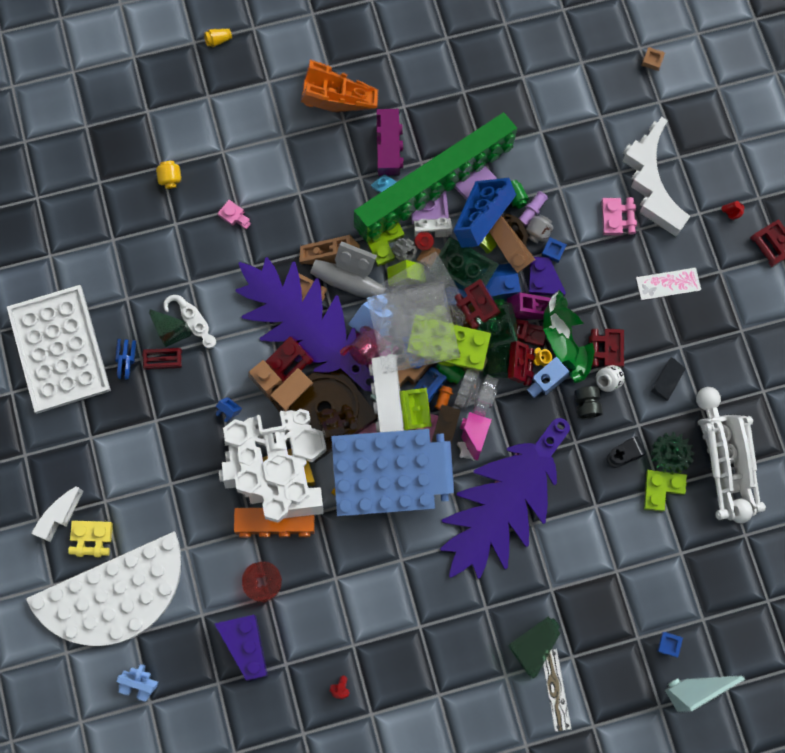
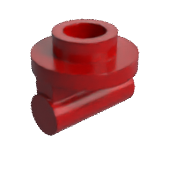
M739 201L723 205L722 211L727 213L731 220L738 219L744 213V205Z
M428 232L419 233L414 239L415 247L417 246L420 250L424 251L429 250L434 244L433 236Z
M346 676L340 677L338 685L330 686V692L337 699L346 698L350 694L349 690L346 689L348 680Z

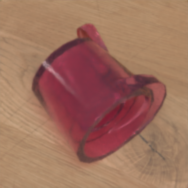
M362 326L360 328V335L351 344L343 347L340 350V354L345 356L350 352L355 361L361 365H367L372 361V358H376L386 350V343L374 329Z

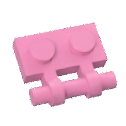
M603 198L601 201L603 235H622L623 228H628V234H635L637 220H635L634 214L636 211L634 198H626V205H621V198ZM622 213H627V220H622Z

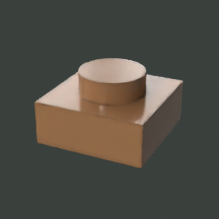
M648 47L642 66L659 71L665 52Z

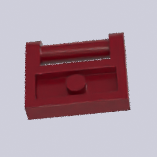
M779 219L750 237L752 242L758 245L769 260L768 264L771 268L785 260V227ZM766 236L779 256H774L761 237Z
M290 336L265 362L284 382L297 368L302 371L307 364L310 365L314 360ZM301 356L302 360L285 376L283 372Z

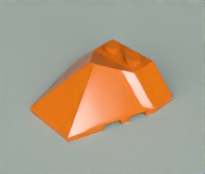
M313 60L309 61L301 96V102L306 106L317 107L331 112L377 108L378 89L359 80L355 83L347 79L346 74L341 73L339 75L331 71L332 67Z

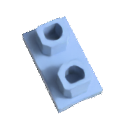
M141 664L138 669L131 667L130 672L124 670L121 676H118L117 682L120 683L118 692L129 695L133 687L139 689L136 698L147 701L151 693L157 688L158 681L149 679L151 673L145 672L146 666Z

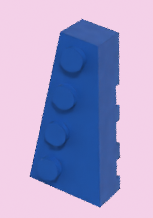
M510 178L475 181L453 230L461 248L479 246L515 198L516 192Z

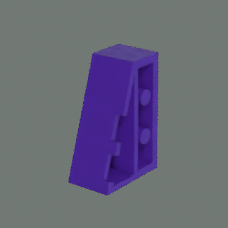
M250 615L215 623L245 679L250 681L267 677L268 672L257 617Z

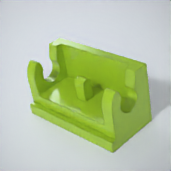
M427 388L400 391L404 430L431 427Z

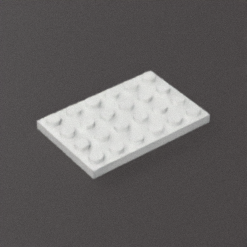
M81 285L7 306L33 409L36 414L111 391Z

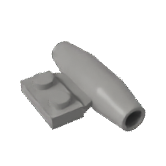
M342 241L335 257L336 264L315 260L310 274L330 286L362 298L376 300L378 296H383L386 287L368 277L377 255Z

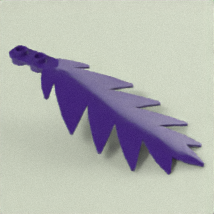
M268 257L265 258L262 271L242 262L238 263L249 285L238 288L235 291L248 299L266 303L242 315V319L261 322H283L260 337L261 341L285 342L290 336L296 341L302 340L299 344L313 358V362H326L315 368L314 372H333L341 368L362 389L372 391L371 385H367L366 380L371 378L374 383V376H370L369 368L354 355L356 346L353 347L352 345L343 353H340L343 347L354 343L357 337L355 328H352L346 341L344 315L338 295L335 296L322 319L323 307L319 278L315 279L302 302L300 278L295 262L291 264L283 287L279 275ZM299 356L295 361L300 362L302 357ZM353 365H357L359 367L358 372L352 371Z
M557 418L553 420L536 444L524 443L506 449L508 452L521 455L497 460L473 471L474 474L499 481L498 483H489L457 492L456 495L458 497L482 504L483 506L473 507L442 519V523L470 528L451 538L440 548V551L456 552L451 564L450 578L463 572L472 564L477 578L480 579L487 564L490 544H492L503 568L507 569L509 560L508 523L525 547L529 546V522L526 502L541 523H546L548 506L546 473L555 486L557 484V472L553 457L551 456L569 433L570 426L565 419ZM558 424L562 425V426L564 427V429H563V430L558 429L557 425H558ZM546 439H551L553 444H548Z

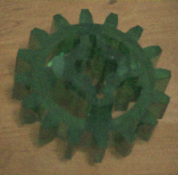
M666 432L663 438L659 436L656 440L657 442H654L652 445L655 448L651 451V454L655 455L652 461H658L656 467L660 468L662 466L664 473L668 469L671 475L674 474L675 470L678 474H681L683 469L687 470L689 468L688 464L691 465L693 462L691 457L695 455V452L690 450L694 446L687 444L688 438L682 439L683 434L676 437L675 432H672L670 436Z

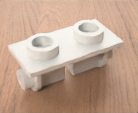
M451 218L420 219L414 221L415 237L421 232H428L430 234L435 232V237H448V235H452Z

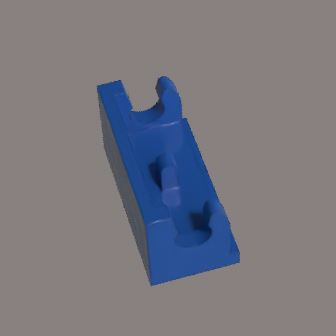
M431 367L414 389L427 388L428 402H430L438 390L441 389V386L445 384L447 377Z

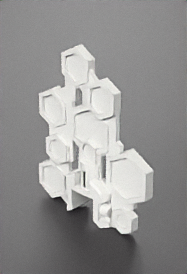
M299 409L296 412L292 410L280 411L282 426L263 429L261 417L257 415L248 418L244 422L234 419L223 428L226 445L238 448L237 453L241 471L234 476L237 492L249 496L254 494L263 497L264 503L262 505L265 519L277 523L289 514L288 507L291 503L300 505L310 497L304 466L307 464L306 461L313 462L327 451L323 431L313 429L309 425L311 422L309 411ZM290 440L293 456L288 455L286 442ZM255 442L266 446L268 459L264 462L261 448L256 447ZM267 484L277 487L279 494L274 496L272 488L268 487Z

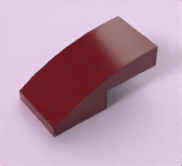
M510 318L506 337L539 347L545 346L547 337L543 326L529 324V321Z

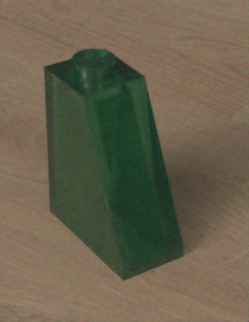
M549 616L507 645L530 679H534L538 675L560 635L558 630L560 629L559 624L554 618L550 619Z

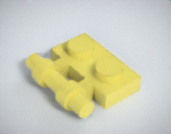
M72 521L70 541L78 542L77 547H69V555H76L77 557H83L84 555H94V557L109 556L110 548H103V542L111 543L113 523ZM85 542H96L95 547H85Z

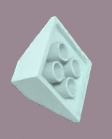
M743 676L684 680L677 678L668 683L669 688L665 689V692L677 712L693 711L745 679Z

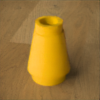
M229 28L208 29V32H204V37L208 47H215L232 39V34Z

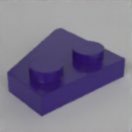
M534 257L536 260L530 264L529 294L553 296L560 290L564 297L565 289L550 258Z

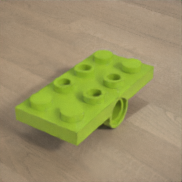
M415 316L407 355L433 360L444 366L455 365L482 372L491 333Z

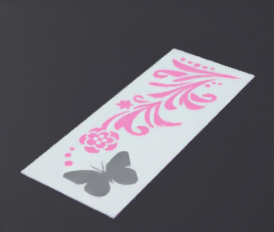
M696 268L636 277L641 300L701 290Z

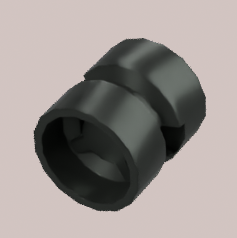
M583 387L574 391L575 402L579 403L576 407L578 418L589 419L603 415L602 404L598 402L600 399L599 387Z

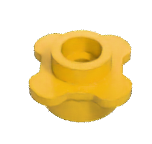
M540 348L534 350V364L536 366L541 365L545 367L552 361V354L549 350H541Z

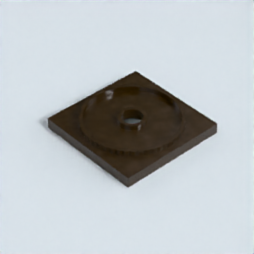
M341 368L333 372H314L309 375L308 378L314 384L287 410L296 412L299 409L309 411L311 420L309 425L313 429L322 431L316 414L318 406L322 403H329L331 409L335 408L339 412L342 405L346 404L352 408L358 420V427L354 430L351 428L344 429L345 434L341 435L358 434L378 420V415L374 413L372 407ZM271 401L279 413L280 411H285L277 402ZM324 435L327 451L314 461L315 463L332 452L331 437L325 438Z

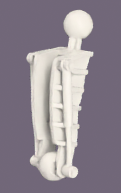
M704 387L698 392L696 402L701 409L706 411L708 418L699 420L698 426L700 425L704 434L702 435L703 439L706 440L708 446L707 452L710 453L713 477L716 482L719 510L716 511L715 515L718 520L728 519L736 523H746L756 513L763 512L766 509L765 504L760 502L756 476L757 466L751 431L753 418L751 416L739 415L719 416L717 410L721 402L719 392L713 387ZM731 464H734L736 474H732ZM752 488H753V490H754L755 501H754L753 494H752V491H751ZM741 493L742 499L732 500L731 494Z

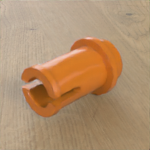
M441 386V389L438 390L440 393L434 408L441 410L442 405H448L450 396L453 395L452 388Z

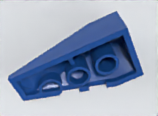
M510 263L499 264L444 288V308H447V305L457 307L454 296L461 293L462 297L465 298L467 294L464 289L479 279L483 281L493 300L504 299V301H507V298L519 292L521 293L518 273Z

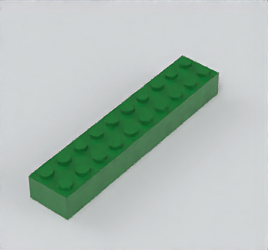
M503 112L355 209L354 228L366 243L371 240H377L383 232L392 230L398 222L407 220L413 212L422 210L431 200H437L444 191L452 190L457 182L467 180L470 177V173L481 171L487 163H492L502 153L509 152L514 147L517 127Z

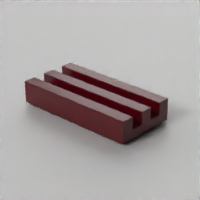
M182 349L143 350V369L182 368ZM177 353V356L147 357V355ZM177 361V362H171V363H153V364H147V362Z

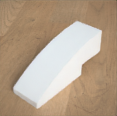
M75 486L57 499L45 511L31 534L51 542L59 524L67 527L83 490Z

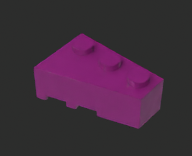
M377 109L378 176H383L384 174L400 175V169H403V157H400V152H403V141H399V135L403 134L402 124H399V109Z

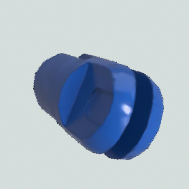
M117 339L115 362L118 363L117 378L119 379L122 378L123 364L126 365L125 380L130 377L131 364L135 362L136 340H132L131 356H128L129 340H124L123 355H120L121 339Z

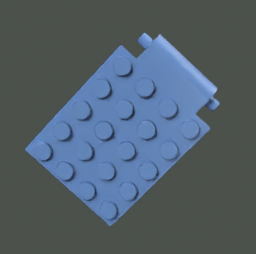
M429 429L331 436L337 516L435 509L434 495L440 494L441 501L443 502L449 501V493H454L451 442L444 441V433L436 434L437 442H430Z

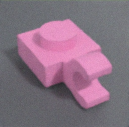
M230 200L218 212V216L232 226L236 222L245 229L251 225L250 219L243 215L244 210Z

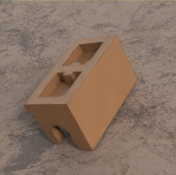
M297 368L271 394V397L287 411L314 383Z

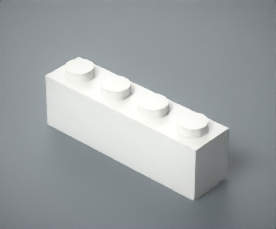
M395 355L372 358V364H369L370 376H374V383H371L372 394H376L377 401L373 402L374 413L378 414L379 421H376V431H404L397 359Z

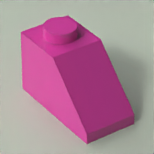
M469 412L468 418H463L460 429L463 430L461 438L474 460L478 461L492 419Z

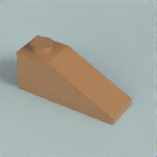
M501 215L489 232L505 258L515 271L519 273L536 259Z
M351 235L300 246L299 262L301 264H314L315 260H321L336 264L335 257L341 241L360 248V245Z

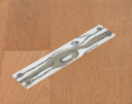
M557 649L541 651L555 732L571 729Z

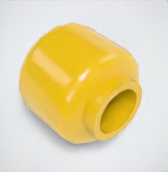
M174 161L160 162V165L156 168L158 184L165 186V189L176 188V184L181 182L180 166L175 164Z

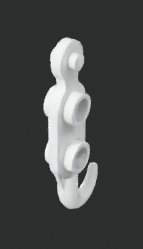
M179 295L167 297L163 304L165 312L169 311L168 304L171 301H176L180 305L182 318L192 333L197 337L203 338V345L206 348H214L216 339L208 334L209 326L198 309Z

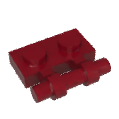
M481 279L464 289L467 294L465 298L462 297L461 293L454 296L458 309L462 310L466 323L470 324L472 329L479 327L476 321L477 318L480 317L482 322L485 323L501 313ZM472 303L476 311L471 312L468 305Z
M591 329L589 343H593L595 350L592 367H598V360H604V367L615 365L623 368L624 329H605L604 336H599L598 329ZM599 343H604V352H598Z
M518 340L511 341L508 378L518 383H524V386L529 387L534 376V372H532L535 359L534 349L529 348V345Z

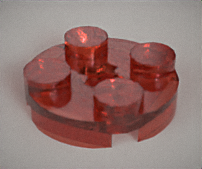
M269 562L253 563L243 573V590L254 601L267 602L272 600L281 590V574L277 567ZM259 577H266L267 585L257 586L259 584L257 579Z

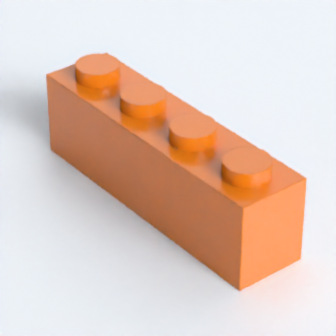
M235 508L234 532L239 534L240 538H250L251 534H259L261 538H269L271 534H279V537L288 538L291 534H298V537H310V534H315V515L283 518L277 523L265 519L263 508Z

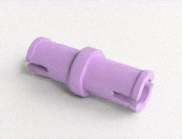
M538 191L531 203L526 205V210L519 219L524 227L528 226L532 217L539 214V209L548 199L547 195L543 192Z

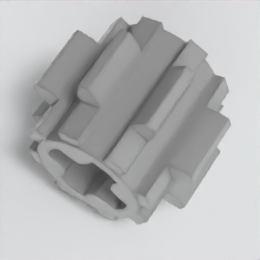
M399 238L398 241L394 242L392 250L396 254L395 258L399 261H411L417 252V247L413 245L414 242L409 238L406 240Z

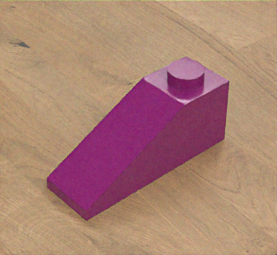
M519 292L507 298V317L544 319V311L551 298Z

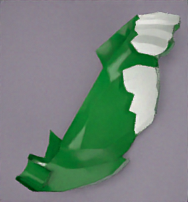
M559 290L551 297L544 311L543 330L555 356L565 367L572 370L570 376L573 382L577 383L585 380L589 374L595 350L593 343L582 347L576 345L573 340L571 326L584 323L573 311L567 308V299L563 297V293Z

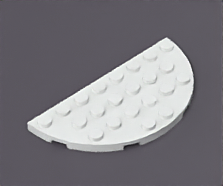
M176 532L167 534L26 598L35 616L46 628L68 641L87 646H108L130 640L149 629L164 614L176 593L181 575V550Z

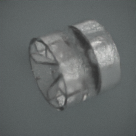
M467 368L454 406L466 410L471 401L475 402L473 413L485 417L488 407H492L498 390L495 388L499 379L486 375L482 384L479 385L480 372Z

